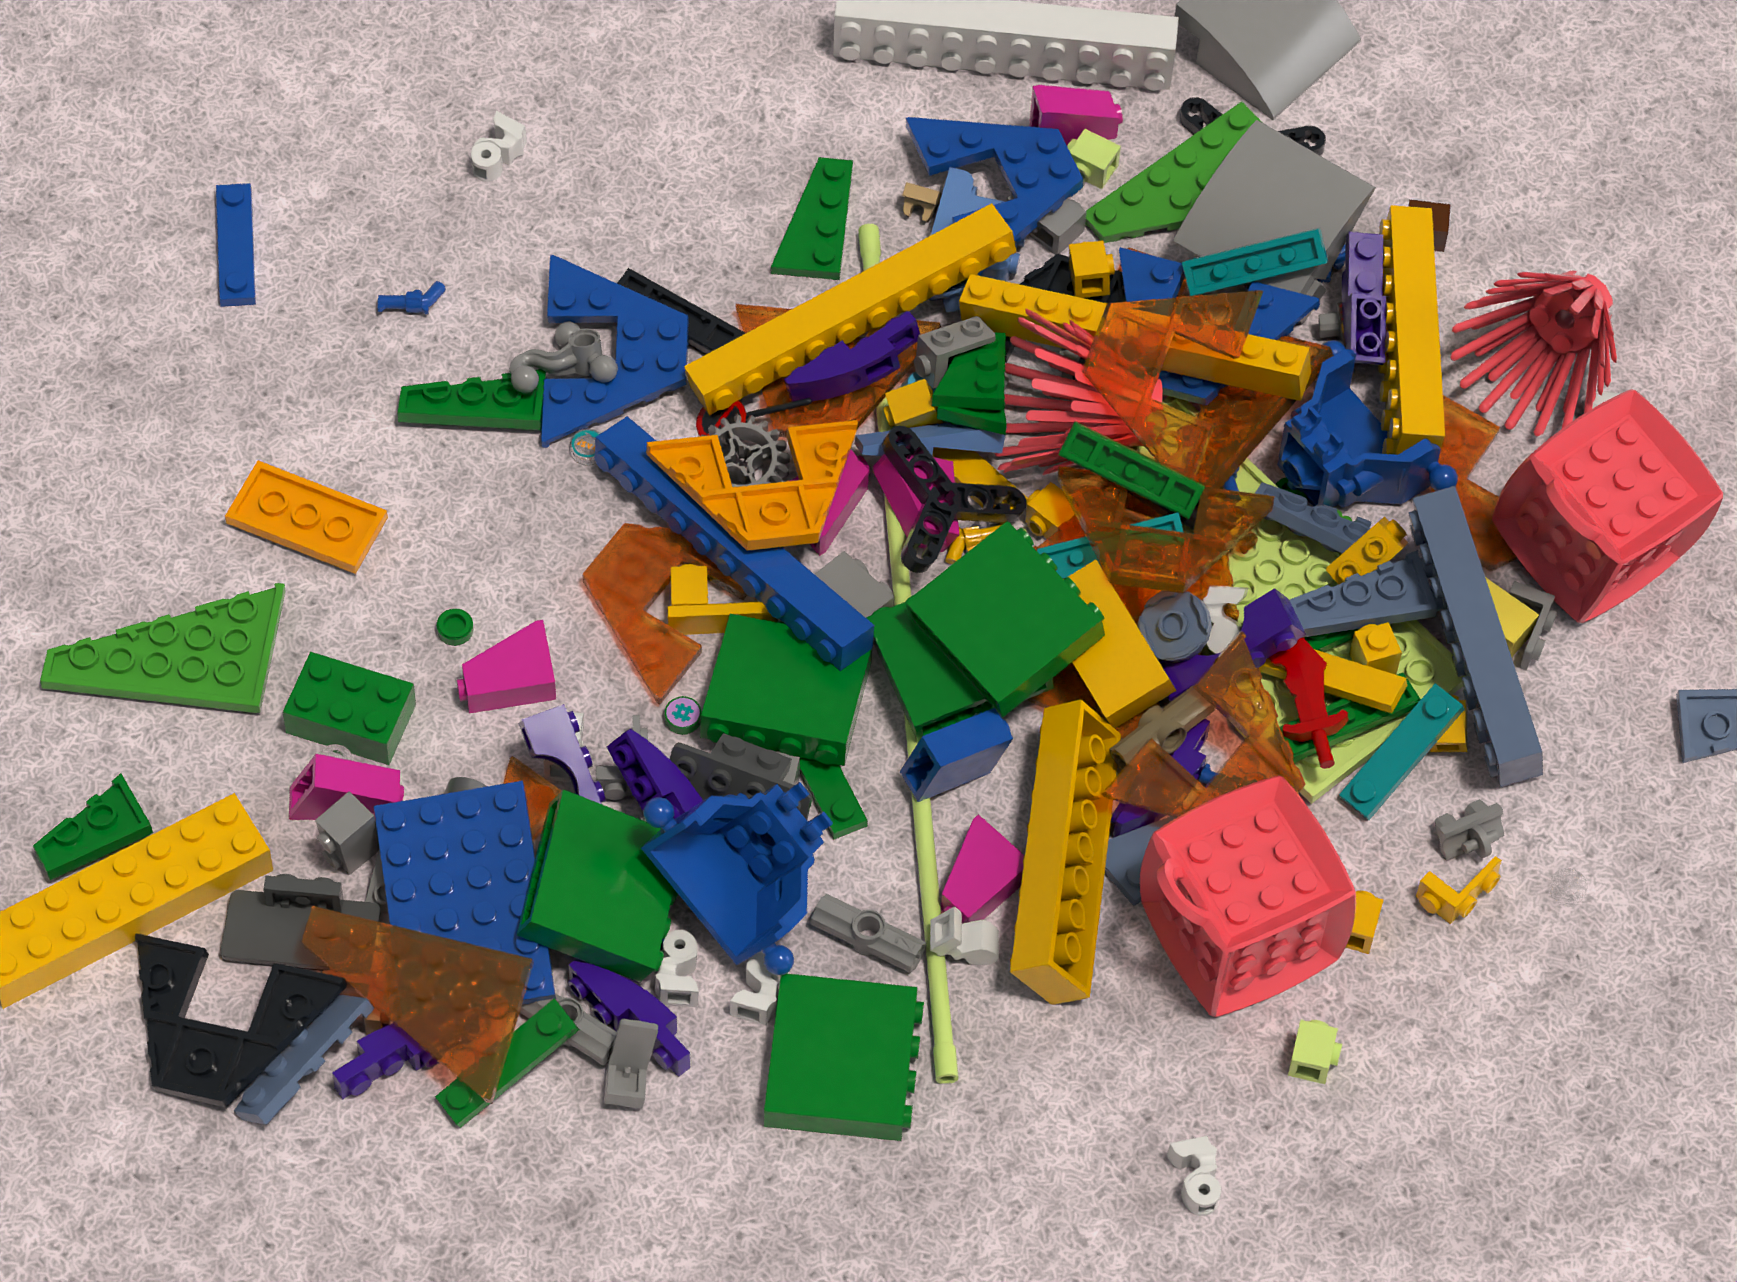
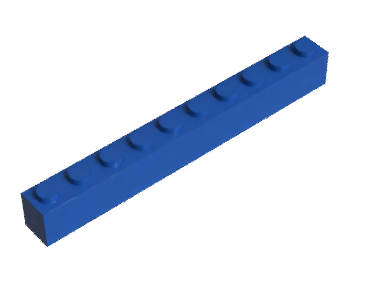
M627 416L595 437L594 458L602 471L610 473L627 492H632L644 502V505L650 512L658 514L676 534H681L699 554L707 556L725 576H730L742 586L748 596L755 597L759 602H762L774 618L783 621L792 629L797 638L805 640L811 645L824 661L832 663L841 671L873 648L875 626L783 547L748 551L742 547L646 454L647 442L656 440Z

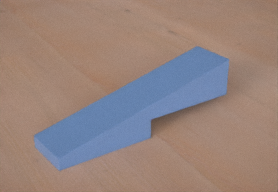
M951 422L910 428L931 455L933 447L1002 453L1005 440V435L964 425H956ZM889 431L856 435L854 444L862 455L882 456L884 454L882 442ZM895 442L898 446H900V445H904V446H905V444H904L903 442H900V443Z

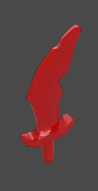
M1302 637L1297 640L1292 648L1279 651L1269 657L1273 666L1282 667L1287 671L1284 684L1291 696L1296 697L1294 701L1300 723L1294 725L1284 724L1282 731L1283 736L1291 740L1300 742L1313 740L1320 767L1327 769L1335 764L1327 736L1336 734L1345 726L1349 720L1348 712L1341 710L1337 714L1328 716L1324 702V671L1327 663Z

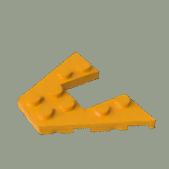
M858 421L788 427L786 438L799 478L796 481L732 487L718 435L647 442L646 454L747 551L818 543L857 433Z

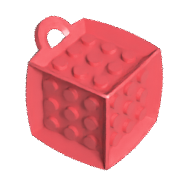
M1630 389L1579 416L1528 456L1502 489L1493 511L1492 521L1518 560L1543 590L1554 595V601L1576 622L1584 623L1637 593L1685 554L1699 540L1713 521L1721 505L1723 492L1708 468L1679 431L1638 391Z
M1282 776L1264 779L1220 795L1165 824L1153 832L1141 865L1140 896L1149 921L1177 972L1210 1016L1218 1017L1251 1006L1280 994L1319 973L1340 958L1353 929L1356 913V891L1351 879L1318 820L1294 788Z

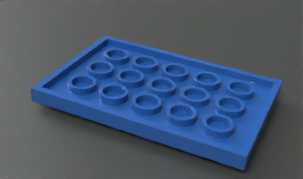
M523 780L374 806L403 1020L434 1012L444 1014L474 1010L477 1013L556 999L549 947L517 936L535 862Z

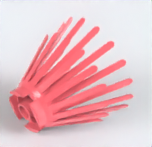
M1571 270L1563 274L1520 272L1517 273L1518 276L1533 279L1496 281L1494 285L1499 288L1486 290V293L1491 294L1490 296L1471 301L1464 306L1465 309L1470 310L1532 297L1457 323L1452 329L1454 333L1470 328L1477 330L1524 313L1451 353L1452 361H1456L1473 351L1479 357L1520 334L1460 381L1461 388L1466 389L1487 372H1489L1488 379L1492 382L1496 381L1520 360L1479 405L1480 412H1488L1528 368L1510 393L1512 399H1518L1522 395L1505 422L1507 429H1513L1554 366L1536 404V410L1542 413L1534 429V435H1542L1576 357L1563 406L1565 416L1562 428H1564L1573 421L1590 349L1591 355L1584 413L1592 409L1596 398V387L1599 395H1602L1604 384L1608 387L1611 382L1609 348L1611 359L1615 363L1617 361L1613 337L1614 332L1611 323L1612 315L1610 316L1609 308L1613 305L1612 296L1606 285L1596 276L1588 273L1585 277L1574 275L1577 271Z
M1025 308V312L1029 317L1061 336L1025 318L1019 317L1018 322L1021 326L1109 373H1104L1031 342L1012 336L1010 342L1013 346L1035 354L1037 358L1048 362L1050 367L1075 376L1077 381L1006 363L1005 373L1032 380V387L1042 390V393L1046 396L1071 401L1004 394L1005 405L1058 410H1029L1026 413V419L1038 421V423H1006V433L1065 432V434L1023 438L1017 446L1003 447L1002 453H995V456L1000 457L1061 448L1074 421L1127 447H1150L1159 422L1154 421L1156 410H1161L1163 389L1161 379L1143 374L1070 319V325L1063 322L1065 329L1063 330L1037 313ZM1060 449L1015 458L1010 462L1002 463L998 470H1004L1003 473L1036 465L1045 467L1064 462L1046 469L1043 472V475L1078 464L1059 456Z

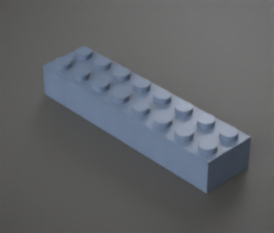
M1456 486L1414 497V511L1408 512L1411 522V534L1415 546L1419 545L1422 556L1420 559L1427 578H1430L1431 591L1437 605V611H1440L1443 621L1441 625L1447 644L1453 643L1451 644L1454 655L1452 660L1458 677L1465 676L1462 677L1463 694L1468 710L1475 709L1473 711L1475 720L1473 724L1479 744L1486 742L1484 744L1486 754L1484 758L1490 777L1497 776L1500 787L1543 775V752Z

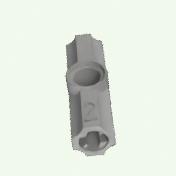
M827 893L821 897L811 917V925L852 944L854 950L864 956L875 955L909 973L916 969L926 948L925 941L886 923L879 912L871 909L862 911ZM864 930H871L877 934L873 936H865L862 935L860 932Z
M556 994V1000L580 1029L562 1045L574 1046L604 1066L608 1063L617 1032L584 1012L582 1005L577 1000L562 998ZM553 999L512 1007L526 1017L531 1018Z

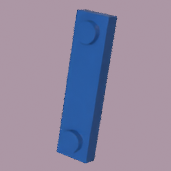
M251 183L216 185L221 307L256 305Z

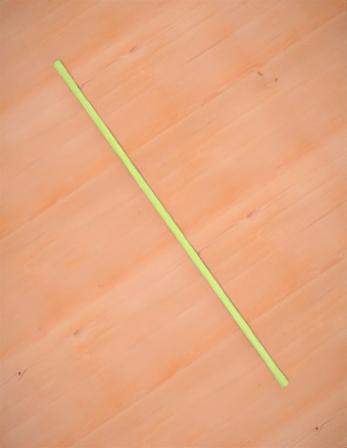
M864 224L858 229L860 255L863 259L864 271L880 263L879 227L875 224ZM886 323L880 327L869 330V335L871 336L872 334L883 328L886 325ZM891 374L874 382L878 432L890 431L893 428L889 426L883 407L889 405L885 393L892 391ZM884 494L894 606L906 602L911 597L909 569L904 566L901 560V551L906 542V535ZM904 714L909 758L918 743ZM911 792L934 1036L935 1079L940 1084L954 1083L959 1078L956 1048L953 1044L945 955L937 956V953L930 951L931 919L941 914L931 799L928 798L917 802Z

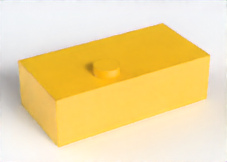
M1094 560L1068 577L1079 588L1081 599L1086 604L1093 602L1102 612L1105 618L1102 621L1105 636L1072 663L1110 725L1116 728L1177 690L1097 560Z

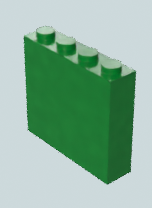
M1006 521L905 602L910 618L1002 717L1105 636L1102 623L1105 618L1099 608L1093 602L1086 604L1079 596L1081 592L1077 585L1069 577L1063 579L1056 572L1057 566L1050 556L1045 552L1039 554L1032 547L1034 542L1028 533L1021 527L1016 530L1009 521Z
M905 602L893 607L879 608L872 615L866 617L875 625L873 644L917 743L924 735L993 709L991 704L910 618ZM1053 678L1028 698L1054 689Z
M730 613L701 713L700 738L717 743L724 733L767 750L780 751L789 756L817 760L824 764L845 766L872 664L873 648L840 671L832 663L824 661L818 652L805 640L797 638L792 629L786 624Z
M563 789L548 805L517 936L640 983L652 972L656 973L661 966L664 952L660 951L661 943L671 926V918H668L669 908L673 905L678 895L676 890L641 849L661 828L652 827L643 820Z
M787 973L781 975L765 1098L764 1127L902 1141L903 1128L911 1129L913 1106L906 1105L907 1093L914 1094L917 1073V1071L909 1070L910 1059H918L920 1036L913 1035L914 1024L922 1025L924 1002L917 1001L918 987Z

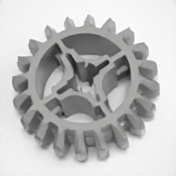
M737 414L734 417L733 424H729L728 420L723 417L721 419V429L714 425L709 426V434L718 435L721 447L728 444L729 454L724 459L730 479H738L743 484L731 483L732 487L784 482L782 478L789 475V468L785 465L790 462V455L784 452L787 449V443L785 440H778L779 431L777 429L767 432L768 422L766 420L756 426L753 415L749 416L747 423H742L741 416ZM741 440H748L757 444L748 446L743 444ZM736 452L739 459H744V463L747 460V472L744 466H739V462L736 464ZM771 459V465L766 474L756 481L754 471L758 467L763 466L764 461Z

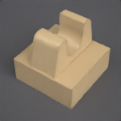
M906 182L902 194L904 196L903 213L911 217L913 208L922 206L924 209L922 220L930 221L937 207H939L942 193Z

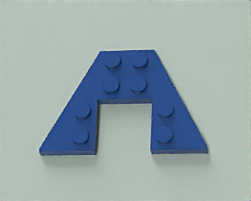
M915 117L906 118V128L929 176L948 171L949 167L958 168L992 157L995 158L1014 199L995 204L994 207L1013 231L1015 242L1025 238L1037 227V222L1050 211L1054 213L1063 205L1065 199L1073 197L1083 188V177L1059 129ZM978 210L952 217L953 223ZM983 270L980 271L977 275L980 276L981 274H983Z
M1120 247L1119 255L1127 308L1169 317L1185 278L1182 263ZM1252 281L1232 331L1278 340L1282 336L1290 334L1293 331V326L1310 311L1319 309V298ZM1136 365V368L1143 374L1161 379L1164 395L1205 406L1218 396L1222 388L1229 386Z
M550 255L548 323H564L569 321L572 323H617L616 363L618 371L616 377L606 383L596 381L594 378L544 379L542 448L549 447V443L575 431L577 433L585 431L593 423H603L624 413V409L645 400V403L658 398L663 392L674 391L687 385V375L684 366L688 363V315L560 257Z

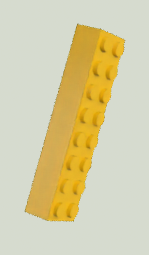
M1390 205L1387 218L1381 219L1379 234L1383 235V296H1386L1385 364L1378 365V372L1384 373V381L1380 385V402H1385L1386 408L1383 409L1381 416V430L1387 431V438L1383 442L1382 454L1398 455L1425 438L1432 444H1437L1441 449L1445 438L1432 208Z
M1083 700L1044 708L1042 725L1040 726L1039 751L1036 758L1034 789L1031 794L1030 821L1027 825L1028 836L1026 852L1023 857L1024 867L1021 888L1019 890L1018 914L1014 926L1013 953L1010 958V973L1052 1005L1090 998L1117 774V764L1111 758L1109 749L1121 740V733Z
M233 793L0 911V1005L2 1009L135 942L136 933L149 935L273 871L270 849L236 794Z

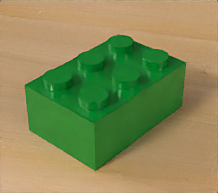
M310 652L283 710L285 731L287 734L390 765L416 706L414 683Z

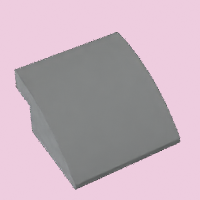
M1180 0L1176 3L1174 17H1178V24L1199 39L1196 64L1272 120L1279 116L1361 40L1356 28L1337 0Z
M1256 120L1238 140L1210 178L1183 221L1173 241L1199 256H1205L1320 228L1328 263L1254 281L1306 295L1315 279H1326L1346 243V235L1349 231L1352 232L1376 187Z

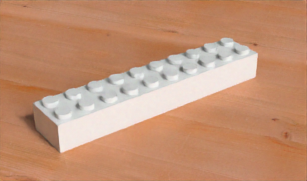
M837 0L834 17L833 57H842L846 60H873L883 64L890 62L903 63L914 67L933 66L943 67L947 70H973L983 74L1002 73L1011 74L1015 77H1042L1052 81L1062 79L1079 81L1083 84L1102 83L1112 84L1116 87H1142L1152 91L1170 90L1176 50L1178 17L1012 0Z

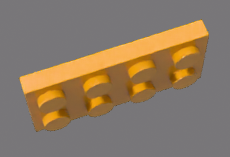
M257 460L225 515L226 524L354 574L357 573L388 518L387 510L259 460Z

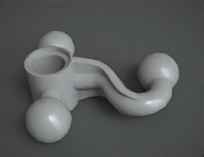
M570 321L560 324L555 331V340L562 347L556 352H546L538 349L525 351L511 361L509 368L511 383L514 389L521 393L532 392L538 385L539 376L533 367L553 375H569L574 373L583 376L592 375L596 381L601 383L613 380L618 371L615 359L602 354L599 333L594 329H580L577 324Z

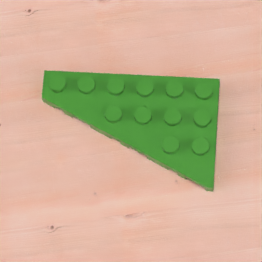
M1241 101L1086 210L1085 224L1101 241L1104 240V243L1120 241L1124 237L1135 238L1144 236V232L1167 228L1168 231L1179 229L1197 198L1228 153L1256 120L1262 121Z
M275 583V588L250 594L247 591L237 594L231 599L223 598L196 606L195 611L171 617L168 614L158 617L152 622L144 621L116 629V634L92 641L91 637L79 640L73 645L64 644L48 649L40 679L41 687L43 689L260 714L286 592L285 584Z

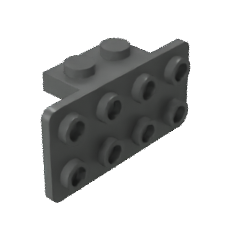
M723 733L710 753L683 743H676L671 750L670 760L690 781L703 800L711 795L724 797L729 794L736 796L738 793H742L750 798L756 793L765 792L776 784L784 792L794 786L783 781L790 770L791 758L778 754L773 750H767L748 743L738 737H732ZM807 790L809 795L799 801L797 809L806 820H808L813 798L809 790Z
M290 874L266 875L264 892L235 890L231 893L220 950L224 960L269 965L278 963L292 967L353 973H368L371 971L381 914L380 906L373 902L344 900L341 882H335L325 877L311 880L300 879Z

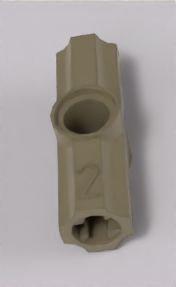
M1193 685L1164 708L1161 706L1151 707L1140 718L1138 728L1109 749L1111 758L1126 775L1128 773L1133 774L1161 751L1165 754L1176 751L1184 742L1187 732L1215 711L1214 703L1199 685L1195 687Z

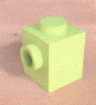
M1087 129L1083 130L1077 140L1073 138L1067 146L1083 177V182H1088L1103 189L1119 166L1121 146Z
M1300 1020L1288 1076L1325 1084L1330 1065L1337 1066L1342 1044L1335 1042L1338 1028L1330 1027L1327 1023L1320 1020Z

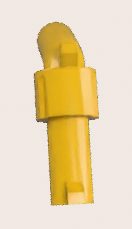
M1004 523L979 529L978 525L966 528L959 527V536L950 544L945 561L949 564L955 563L961 558L964 548L969 552Z

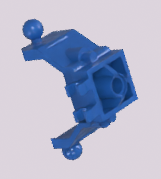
M1331 340L1325 342L1319 350V359L1322 365L1317 376L1312 399L1292 411L1291 419L1284 424L1277 466L1287 477L1289 488L1291 490H1299L1301 493L1303 491L1313 507L1317 505L1323 506L1324 504L1330 507H1335L1336 505L1347 507L1356 501L1403 504L1429 487L1438 491L1456 486L1458 482L1457 472L1453 467L1438 462L1441 449L1437 444H1432L1426 438L1398 455L1382 454L1383 442L1387 438V431L1381 430V422L1350 389L1356 353L1351 349H1346L1338 341Z
M800 782L786 792L776 784L765 792L756 793L750 798L742 793H738L736 796L729 794L724 797L711 795L676 819L673 818L674 808L672 804L665 798H653L644 807L646 822L652 827L661 829L641 849L736 965L762 951L765 954L764 965L774 975H784L794 965L792 951L786 946L776 945L775 942L791 931L807 914L808 869L815 861L813 853L824 843L820 837L823 834L822 831L833 824L825 812L807 821L797 809L798 802L809 795V792Z

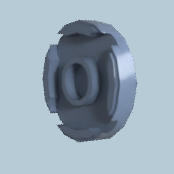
M1173 588L1160 591L1145 604L1142 616L1139 617L1138 628L1157 658L1177 663L1190 660L1202 651L1209 640L1212 624L1210 612L1201 599L1188 591Z

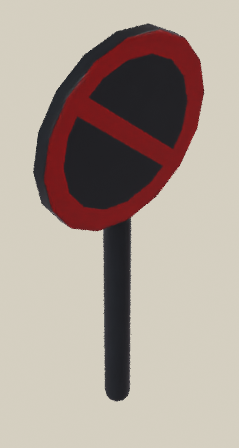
M805 398L746 412L744 405L737 400L730 407L719 410L710 416L705 408L702 407L697 416L696 427L700 436H710L709 426L714 425L721 429V419L723 417L728 420L729 424H733L734 417L738 414L741 416V422L747 423V419L751 415L759 417L810 405L812 400Z

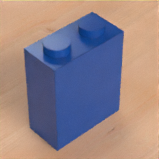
M993 708L922 736L900 770V773L917 802H920L991 773L1014 738L1011 735L1007 722Z

